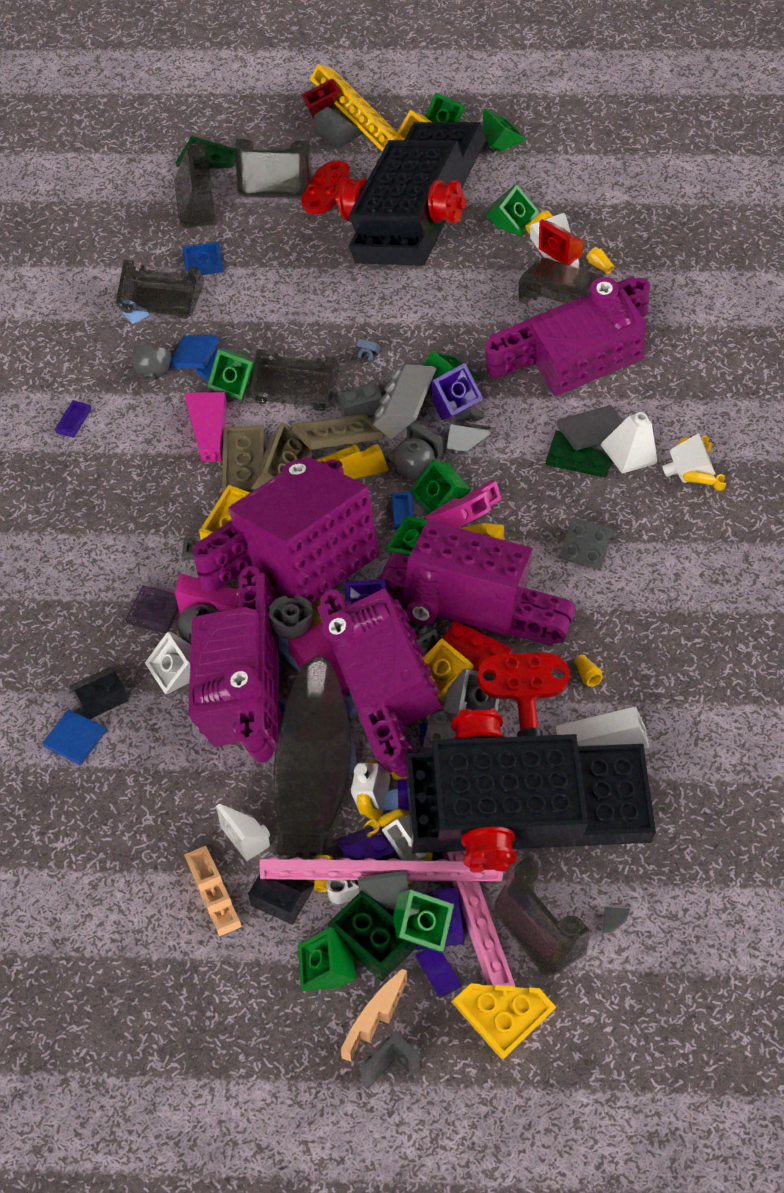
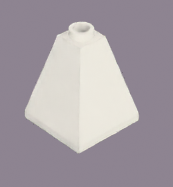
M643 412L627 417L601 444L622 474L657 463L652 423Z

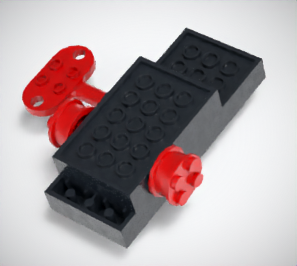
M413 122L404 140H388L368 180L351 179L349 166L344 161L336 160L325 163L315 172L302 195L301 203L303 209L308 214H321L333 208L335 204H338L342 219L346 221L351 220L355 235L349 244V249L355 263L425 266L446 221L451 224L457 223L461 217L462 209L466 207V199L463 197L462 188L486 141L481 122Z
M545 652L489 656L483 660L478 670L477 681L479 687L486 695L492 698L511 699L517 702L520 731L517 732V737H504L500 730L503 725V718L494 708L473 711L463 709L451 721L452 730L456 734L454 739L432 740L431 752L407 753L405 766L412 853L466 851L463 857L464 865L470 868V872L478 873L493 869L499 872L507 871L509 865L517 860L516 851L513 849L652 843L656 828L644 744L578 746L577 734L543 735V731L538 728L536 700L557 696L565 690L570 676L566 662L553 653ZM560 671L564 677L560 679L555 678L552 672ZM491 673L495 676V679L487 681L483 678V675Z

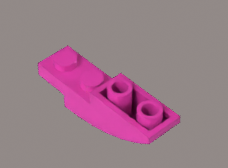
M490 480L461 499H452L423 517V519L458 528L483 516L492 510V505L502 500L496 481Z

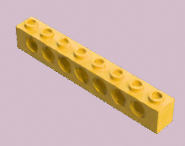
M320 64L316 66L310 80L316 86H319L333 78L341 92L334 104L382 152L388 140H404L333 68Z

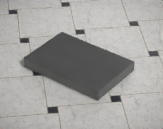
M612 405L558 419L557 426L574 450L577 451L602 444L623 420Z

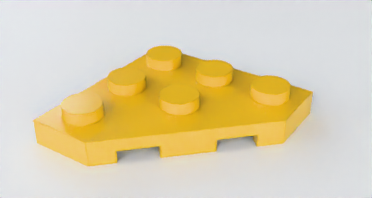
M470 983L451 1001L501 1059H504L556 1008L540 988L491 986Z

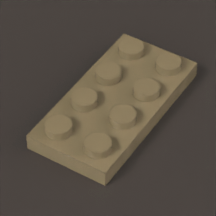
M366 414L295 423L292 428L294 434L312 450H319L324 447H338L344 444L354 445L365 441L374 442L384 438V433L373 425L374 421Z
M264 425L223 427L222 494L228 485L248 492L254 491L251 487L264 456Z

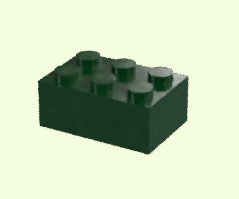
M362 890L328 922V928L332 927L335 929L354 958L380 981L388 977L416 949V944L397 938L393 916Z

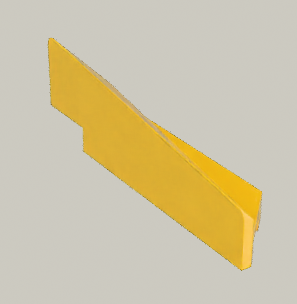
M355 444L316 459L319 462H327L329 460L341 461L344 474L352 479L388 471L383 452L378 444L361 452Z

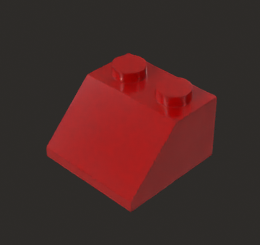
M544 219L539 221V250L567 267L583 255L582 239L553 222Z

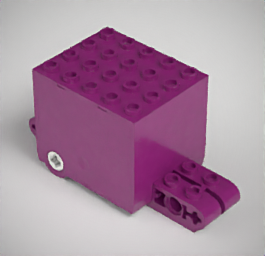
M309 457L286 464L282 469V473L229 506L231 521L194 544L192 552L200 586L205 592H213L238 577L244 568L254 566L261 573H265L271 582V586L278 593L279 598L288 595V598H295V595L307 599L311 604L325 592L333 589L380 556L368 486L345 475L342 462L339 460L319 462Z

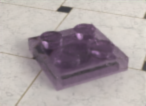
M142 585L126 617L127 624L166 634L179 610L175 593Z

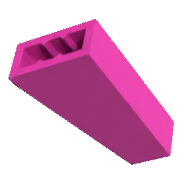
M225 392L185 393L186 406L201 461H222L223 427H225L227 409Z
M179 574L174 592L180 615L185 608L193 604L211 605L217 612L236 609L238 605L236 589L223 586L216 591L205 592L201 589L199 578Z
M322 622L311 627L305 635L299 638L288 639V652L328 706L332 703H339L347 698V683L333 647L323 634Z

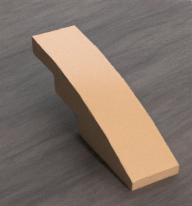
M203 846L184 854L218 935L221 936L242 927L207 847Z
M401 969L366 1005L341 1047L342 1059L352 1061L361 1039L371 1042L379 1021L390 1023L407 982V970Z

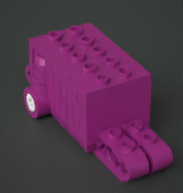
M634 276L619 282L609 277L597 278L591 284L590 294L490 335L489 340L485 344L487 373L491 377L498 378L506 374H512L516 370L531 366L534 363L553 395L557 396L643 360L646 322L642 317L647 315L649 309V281L644 278H635Z
M427 520L410 556L398 553L392 554L378 578L387 579L393 599H398L400 604L407 607L406 613L409 619L418 625H430L435 621L436 616H440L448 620L451 619L459 623H466V625H473L491 632H497L501 635L510 634L553 646L554 643L559 644L565 640L576 611L574 603L570 600L526 588L533 552L532 547Z
M249 566L244 568L239 575V587L236 588L238 597L236 609L192 617L188 716L213 747L241 742L256 762L263 763L272 757L275 750H278V734L283 730L286 723L285 715L278 706L279 635L275 633L269 621L270 604L275 599H278L279 595L274 587L271 586V582L265 573H261L257 567Z
M386 588L353 604L350 601L346 602L338 591L329 590L322 595L321 605L317 606L323 621V634L333 647L374 756L389 773L394 772L399 777H406L405 764L407 753L415 751L410 740H406L404 735L407 733L405 726L444 708L438 696L440 694L439 688L430 677L433 674L429 665L424 662L423 657L425 655L420 645L416 643L415 639H417V636L412 626L410 627L408 624L410 619L405 609H402L398 599L393 600Z

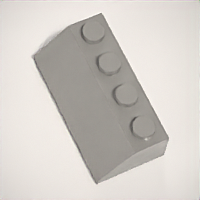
M405 364L400 370L398 368L395 369L390 376L391 382L385 388L386 394L380 400L381 406L374 414L376 418L373 425L387 437L393 439L417 419L436 368L433 366Z

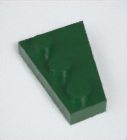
M191 136L175 163L177 167L233 168L240 152L239 149Z
M557 430L546 458L547 466L604 478L607 476L611 463L609 456L591 447L575 451L563 433Z

